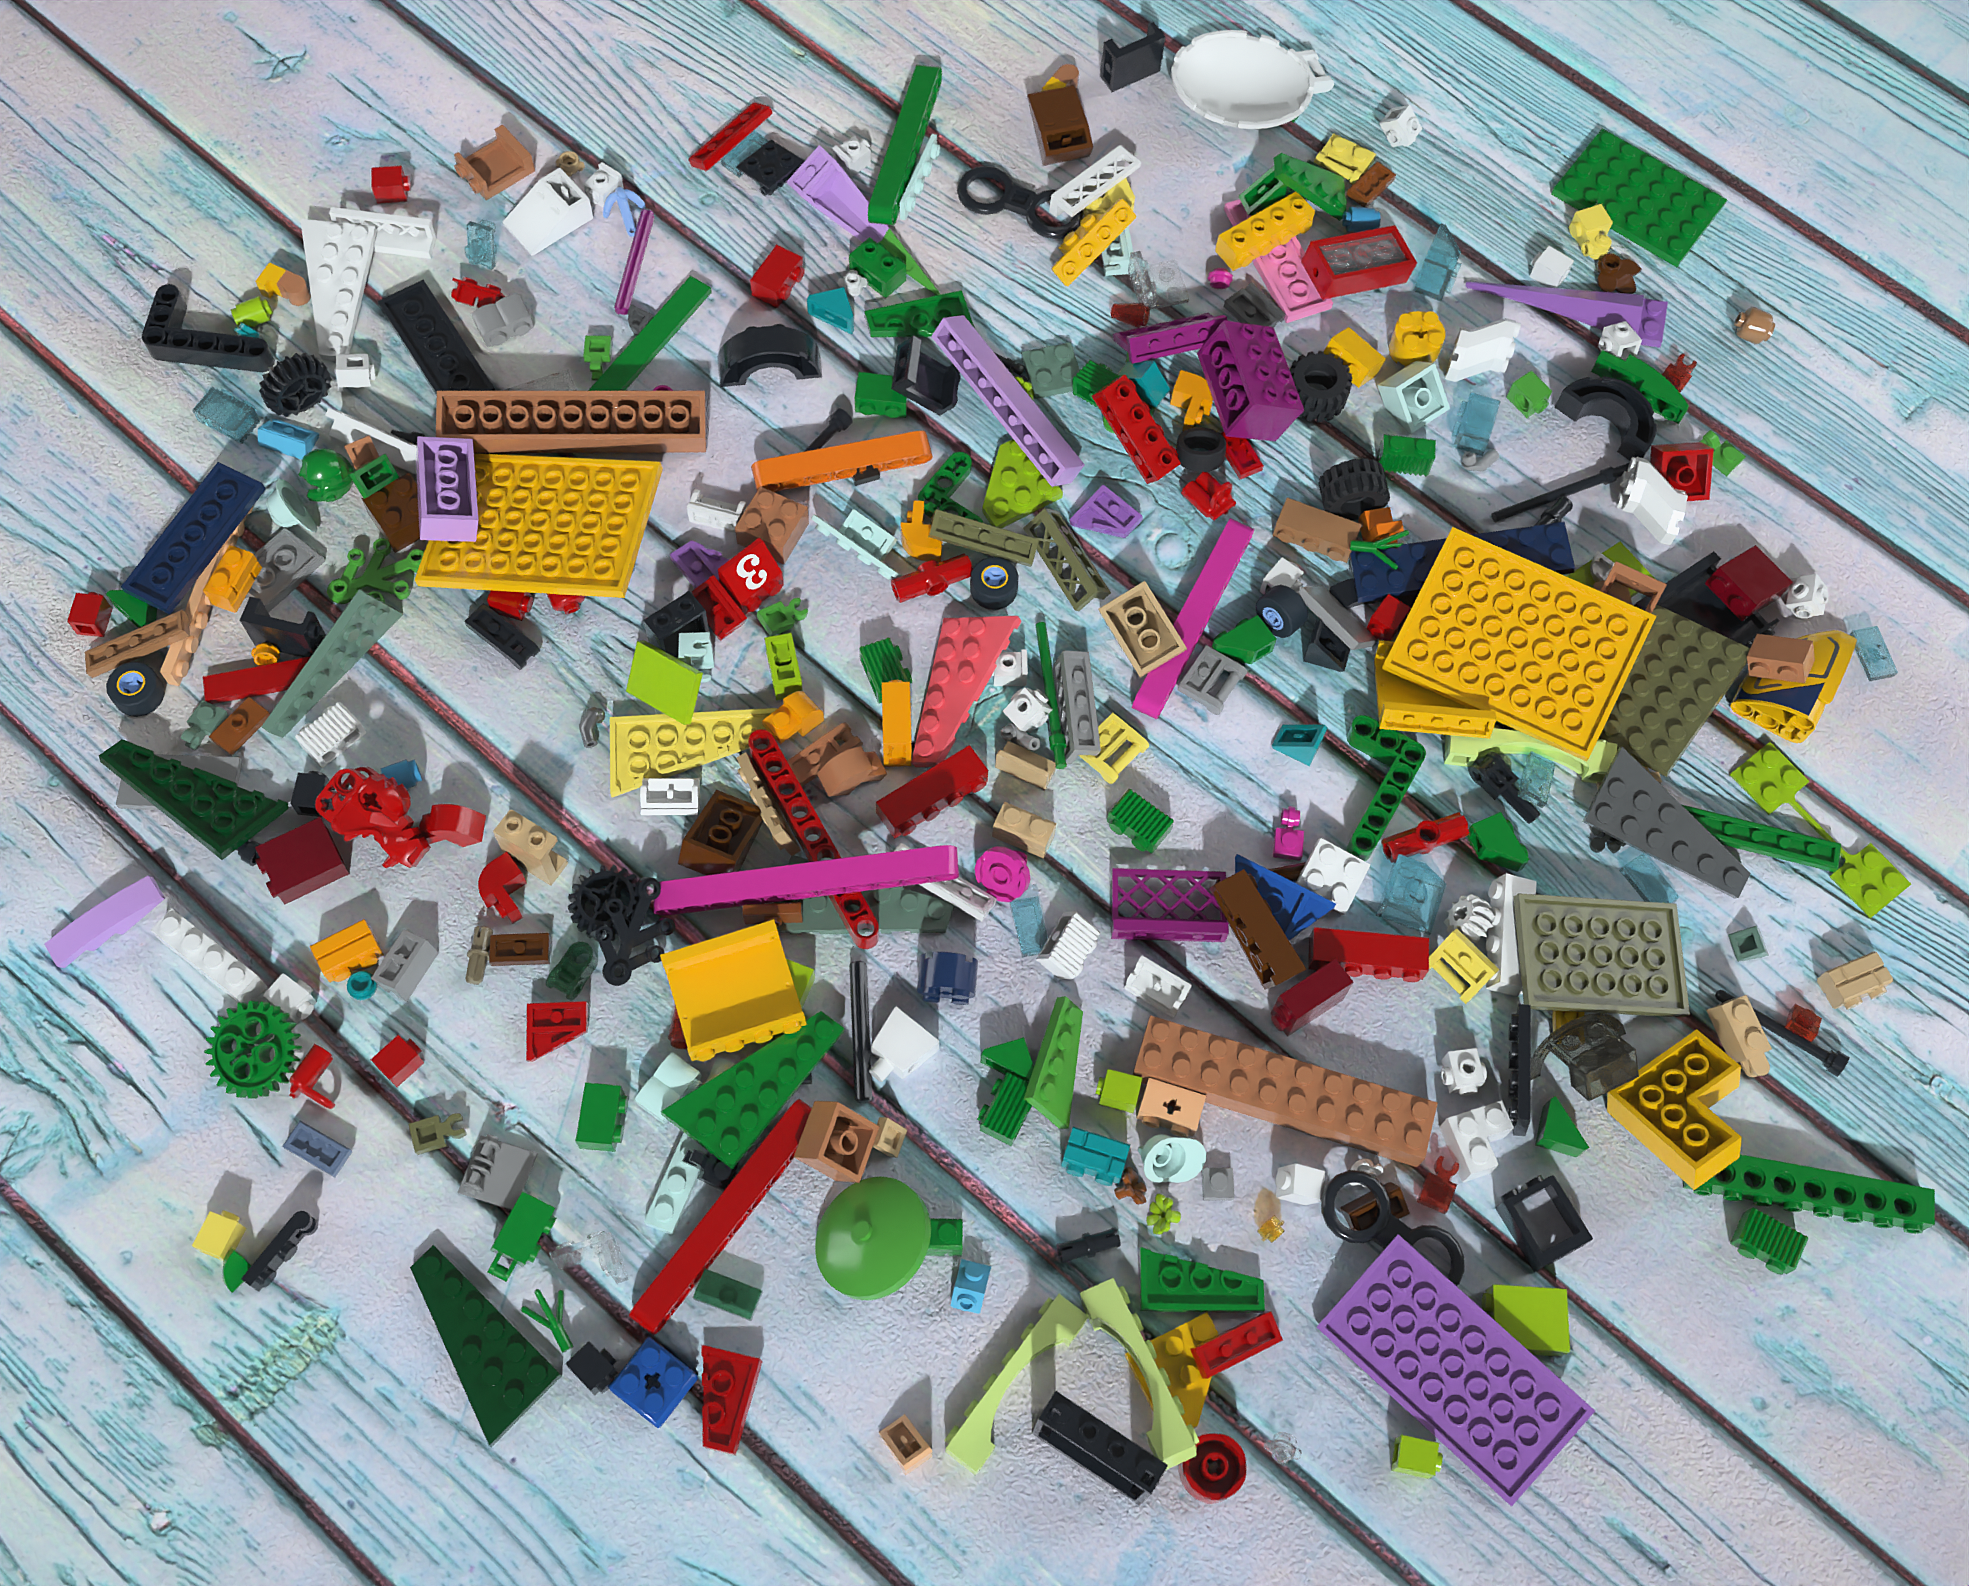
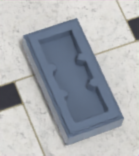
M302 1121L298 1122L282 1145L284 1149L334 1178L352 1154L351 1149Z

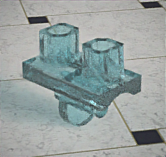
M481 220L479 223L469 221L466 225L468 245L464 249L465 256L469 259L470 264H480L486 266L487 269L493 270L495 267V254L497 253L496 245L494 244L495 224L487 220Z

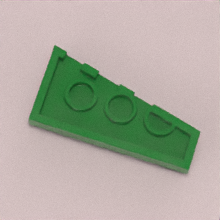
M1284 153L1274 157L1276 179L1337 220H1342L1347 204L1344 177Z
M962 290L864 311V317L871 337H912L913 335L915 337H931L943 318L963 315L974 327Z
M1140 1247V1311L1264 1313L1263 1279L1229 1270L1212 1268L1203 1263L1178 1259L1176 1256L1163 1255Z

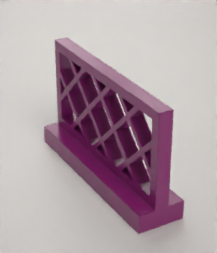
M1210 313L1199 314L1113 333V340L1128 352L1129 361L1132 364L1201 349L1224 320L1227 321V317L1225 315L1214 317Z
M1112 868L1111 939L1225 942L1229 934V922H1227L1214 896L1201 885L1207 879H1219L1221 881L1226 879V872ZM1118 877H1130L1136 885L1126 893L1118 885ZM1150 878H1158L1165 884L1156 894L1144 884ZM1178 879H1187L1193 885L1184 895L1173 885ZM1139 888L1151 897L1142 907L1130 897ZM1168 888L1179 898L1170 908L1159 898ZM1196 889L1208 899L1199 909L1187 899ZM1118 893L1122 896V898L1119 901ZM1125 901L1137 911L1131 917H1118V907ZM1154 901L1165 911L1160 918H1152L1144 911ZM1182 902L1194 912L1188 919H1180L1173 912ZM1212 903L1220 911V920H1209L1202 911Z

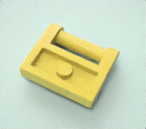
M1333 133L1322 151L1317 154L1313 165L1319 168L1323 167L1342 176L1353 185L1372 165L1376 154Z
M1111 713L1098 726L1101 752L1097 756L1078 755L1099 772L1109 784H1113L1119 778L1118 774L1139 753H1144L1149 748V743L1145 738L1116 714ZM1126 740L1130 741L1132 745L1111 767L1105 763Z
M1455 929L1429 956V969L1433 968L1461 995L1460 999L1465 1004L1499 971L1458 929ZM1443 958L1445 961H1447L1471 986L1468 987L1449 967H1447L1441 961V959Z

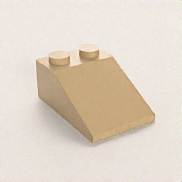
M1146 581L1098 609L1140 678L1187 650V647Z

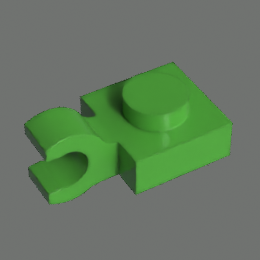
M585 335L583 357L585 362H590L592 380H598L602 376L603 363H611V336Z
M1711 430L1700 441L1714 448L1713 466L1726 477L1746 458L1727 440L1721 445L1717 434Z

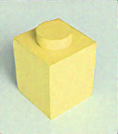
M223 1210L219 1215L210 1211L192 1246L204 1254L224 1261V1257L231 1247L236 1250L247 1228L238 1222L240 1217Z

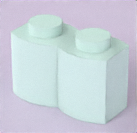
M671 1052L634 1100L638 1106L666 1125L669 1120L661 1115V1111L702 1086V1082H700L702 1078L701 1073Z

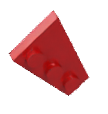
M701 1345V1356L703 1357L702 1386L704 1393V1406L702 1407L703 1447L736 1456L763 1361L760 1358Z

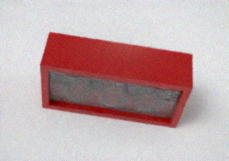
M1396 225L1311 241L1301 260L1322 300L1407 283L1417 265V261Z

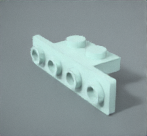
M931 134L921 158L916 160L909 184L900 201L901 220H906L909 212H913L917 194L921 195L924 179L930 176L932 162L937 160L939 156L940 145H937L936 134Z
M853 509L840 530L814 514L811 517L817 523L815 527L826 536L832 533L838 538L836 541L838 545L848 551L853 548L859 552L856 557L869 566L872 562L879 567L877 572L885 578L891 580L892 577L898 578L903 576L883 562L898 539L857 510Z

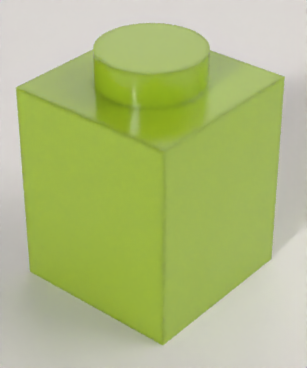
M1108 1069L1105 1078L1099 1077L1095 1094L1101 1095L1099 1105L1134 1113L1142 1077Z
M1400 1435L1395 1438L1391 1471L1426 1479L1434 1477L1436 1472H1440L1443 1455L1438 1452L1439 1443Z

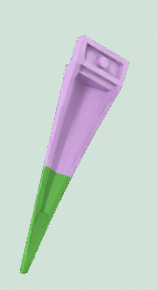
M819 145L790 177L787 183L807 203L860 241L864 242L870 237L875 242L884 245L888 252L904 261L907 275L935 295H940V292L887 225L868 222L869 201L841 165Z

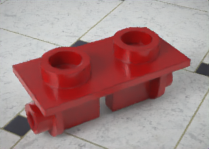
M463 277L462 280L452 279L458 286L457 289L454 288L452 290L451 297L458 303L474 306L476 298H479L476 307L480 308L488 304H495L500 299L506 297L501 293V288L491 284H486V287L479 286L477 281L467 277Z

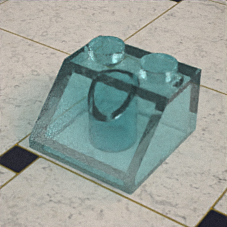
M1441 223L1414 288L1415 292L1438 301H1442L1445 292L1451 293L1456 281L1454 278L1457 277L1462 265L1458 262L1461 251L1445 224Z
M1398 854L1391 867L1376 916L1430 935L1446 883L1427 864Z

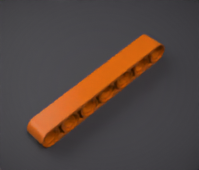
M920 430L763 459L754 462L751 465L757 491L761 486L772 492L851 478L857 473L856 468H859L860 473H863L866 470V466L869 465L878 468L879 472L920 465L929 462L933 455L926 432Z

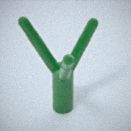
M1405 530L1376 542L1351 540L1350 551L1372 552L1396 570L1398 565L1378 549L1400 547L1403 543L1389 542L1409 535V531Z
M536 1289L534 1293L548 1320L526 1306H522L521 1311L549 1328L562 1353L574 1347L562 1325L564 1291H558L555 1318L543 1294L539 1289Z

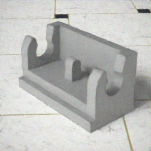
M403 929L371 979L386 992L390 993L392 991L401 1000L407 1002L439 952L427 939Z

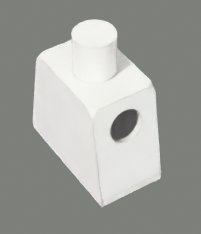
M895 1007L871 1046V1053L878 1061L871 1067L869 1072L880 1082H883L892 1071L904 1079L939 1050V1040L898 1007Z

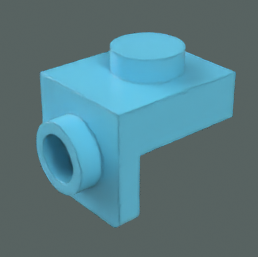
M961 1259L951 1307L977 1314L981 1312L991 1266Z

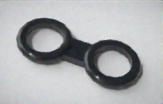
M975 167L965 172L957 186L960 202L970 211L977 214L990 215L997 214L1004 209L1025 216L1030 228L1035 233L1046 238H1064L1070 232H1075L1080 227L1084 215L1083 210L1073 216L1069 223L1061 227L1044 225L1037 219L1035 211L1041 204L1051 201V195L1057 190H1045L1036 194L1034 191L1014 185L1007 173L995 167ZM978 178H992L1001 183L1005 193L1001 199L994 203H980L972 199L968 194L967 188L970 183Z
M1348 1170L1337 1174L1326 1185L1321 1197V1213L1326 1226L1336 1237L1349 1243H1366L1373 1240L1383 1249L1398 1234L1411 1246L1420 1239L1433 1238L1441 1242L1450 1255L1451 1269L1447 1278L1456 1286L1460 1284L1465 1268L1464 1254L1459 1242L1442 1228L1421 1225L1411 1229L1392 1215L1391 1201L1386 1188L1376 1177L1364 1171ZM1348 1183H1360L1366 1186L1374 1194L1377 1201L1376 1218L1367 1229L1362 1231H1355L1345 1227L1338 1220L1334 1210V1200L1337 1192Z

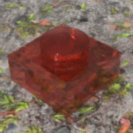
M1794 1004L1789 1011L1785 1028L1812 1042L1818 1035L1822 1018L1813 1011Z

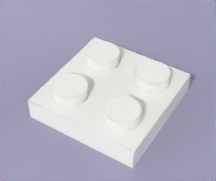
M1319 838L1296 884L1336 903L1335 908L1332 910L1341 915H1346L1370 864Z

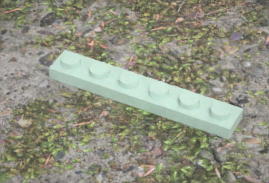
M717 1056L706 1083L736 1063ZM683 1133L644 1220L645 1225L674 1235L700 1172L699 1169L683 1162V1158L687 1150L693 1151V1149H696L706 1156L709 1152L685 1133Z

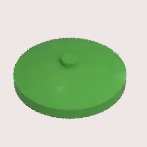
M871 1177L847 1187L828 1206L817 1230L815 1255L819 1270L824 1279L840 1293L858 1300L883 1298L902 1288L916 1274L928 1251L931 1237V1222L927 1207L913 1189L894 1178Z

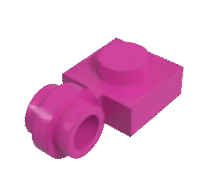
M1288 806V809H1282L1281 825H1286V829H1275L1273 858L1301 861L1303 857L1304 831L1293 830V826H1299L1300 810H1295L1293 806Z

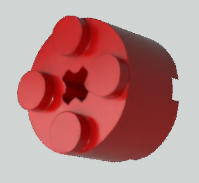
M1217 1433L1203 1434L1198 1437L1199 1443L1195 1444L1197 1456L1180 1463L1178 1472L1184 1488L1191 1496L1205 1503H1219L1234 1495L1244 1484L1247 1473L1246 1457L1241 1446L1228 1435ZM1215 1461L1218 1464L1217 1473L1210 1474L1207 1471L1209 1465L1206 1462L1212 1464Z

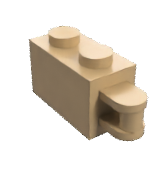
M1747 995L1730 999L1707 1009L1706 1011L1726 1054L1734 1061L1741 1063L1747 1076L1758 1077L1766 1075L1770 1070V1065L1764 1053L1772 1050Z

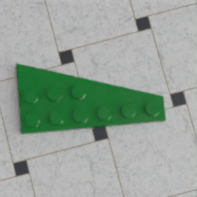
M820 1011L807 1019V1025L801 1026L802 1028L799 1031L783 1034L671 1104L661 1111V1115L733 1169L844 1033V1027Z

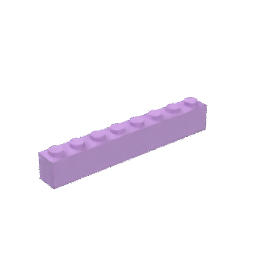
M963 315L943 318L931 336L1048 483L1052 487L1072 483L1085 466L1082 460Z

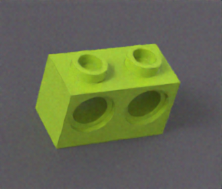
M792 633L765 637L766 654L776 701L783 700L794 692L803 691Z

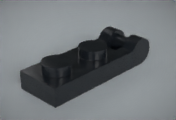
M484 603L464 621L466 627L510 660L519 670H522L527 665L526 661L531 656L535 657L540 652V648L532 640ZM518 645H521L523 649L519 653L514 651Z
M306 1211L296 1212L243 1275L241 1280L258 1292L263 1287L265 1288L270 1285L277 1275V1269L284 1261L287 1262L294 1256L298 1249L297 1245L304 1236L312 1235L318 1229L317 1221Z

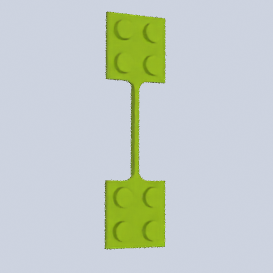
M1771 742L1730 773V776L1768 815L1782 804L1788 803L1823 839L1836 842L1796 802L1795 794L1810 781ZM1871 843L1855 855L1848 854L1841 847L1840 856L1844 859V864L1830 876L1870 919L1911 885Z

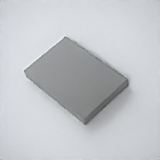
M284 527L254 554L262 569L258 576L254 578L255 581L245 599L247 601L249 597L261 599L269 613L325 562L323 556L287 527Z
M1323 585L1302 587L1298 591L1306 606L1351 650L1372 647L1378 641Z

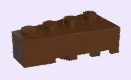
M1245 869L1209 889L1265 990L1279 985L1305 971L1306 968L1274 918L1269 904L1259 894L1256 880L1251 873L1247 874Z

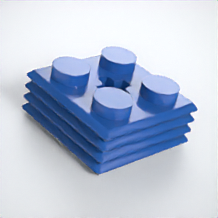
M648 1337L614 1379L609 1389L656 1428H660L697 1381L698 1376L661 1345ZM659 1375L660 1387L658 1389L651 1387L648 1390L649 1384L647 1379L650 1376L655 1378Z

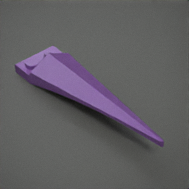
M1470 281L1466 282L1465 285L1468 289L1535 306L1603 330L1606 326L1626 321L1642 339L1641 345L1660 348L1663 341L1668 305L1666 301L1645 299L1644 295Z

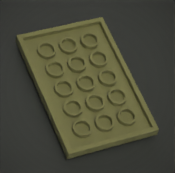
M1656 605L1652 612L1653 615H1656L1655 621L1598 739L1606 740L1608 743H1616L1617 751L1619 747H1623L1638 763L1667 777L1746 665L1750 648L1664 607Z
M1521 893L1514 896L1523 1003L1531 1005V1009L1686 1017L1690 1015L1677 904Z

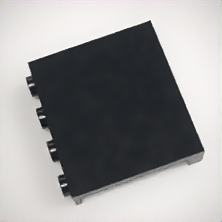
M1715 551L1665 583L1667 585L1657 605L1748 648H1751L1757 634L1771 636L1775 634L1773 629L1780 621L1778 618L1768 623L1757 612L1746 620L1741 621L1705 584L1717 570L1716 566L1721 560ZM1646 596L1635 603L1634 606L1645 611L1652 598Z

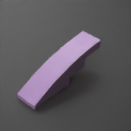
M148 875L91 908L63 928L44 945L56 966L66 968L84 951H95L115 933L123 935L160 904L165 897L153 876Z

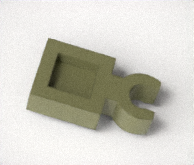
M460 1113L452 1114L445 1122H441L439 1115L408 1124L415 1153L420 1155L446 1147L445 1138L450 1136L455 1139L465 1137L467 1133L464 1128L453 1130V1125L463 1120Z

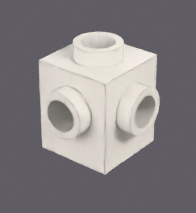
M1410 105L1391 108L1379 123L1392 147L1411 145L1423 129Z
M1625 321L1604 327L1598 347L1601 351L1604 350L1626 361L1629 354L1637 357L1642 339Z
M1811 574L1790 578L1793 584L1789 587L1788 594L1785 596L1787 608L1797 618L1824 615L1825 604L1828 602V588L1819 576Z
M1024 688L1018 690L1012 696V702L1003 712L1019 730L1031 733L1035 728L1042 726L1047 721L1048 714L1053 709L1046 703L1049 700L1047 696L1039 689Z
M1477 1048L1449 1051L1441 1060L1443 1068H1441V1078L1443 1084L1448 1086L1449 1094L1459 1093L1460 1096L1473 1095L1485 1083L1487 1071L1485 1064L1480 1062Z

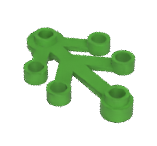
M379 538L373 543L375 552L363 576L354 579L358 568L366 562V557L361 549H352L347 554L349 563L342 577L330 582L327 587V595L331 601L337 604H347L353 599L359 589L371 587L393 594L398 599H406L411 593L407 582L401 580L393 583L384 579L409 569L417 573L425 551L414 549L408 554L406 559L379 569L385 557L391 553V546L388 540ZM382 545L386 546L383 550L378 549ZM355 556H361L358 560H353ZM421 557L420 560L414 561L415 558ZM344 588L341 592H337V590ZM400 588H406L403 592H397ZM379 591L369 593L375 598H380L385 603V599Z

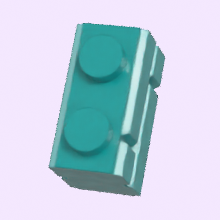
M1073 1127L1061 1166L1065 1167L1066 1172L1073 1176L1083 1177L1084 1174L1094 1176L1097 1183L1105 1186H1112L1113 1183L1119 1184L1130 1144Z

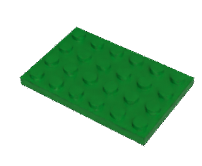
M1603 128L1557 183L1551 195L1578 211L1602 204L1613 222L1611 230L1676 268L1727 202L1726 198Z

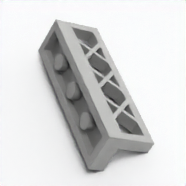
M1063 650L1053 665L1061 730L1062 734L1065 735L1067 745L1064 749L1066 764H1072L1078 755L1097 756L1101 752L1089 652Z

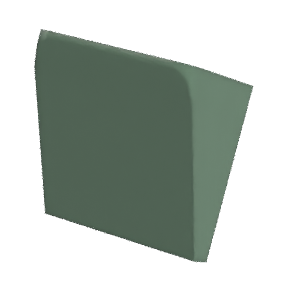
M1757 926L1728 934L1738 962L1769 956Z

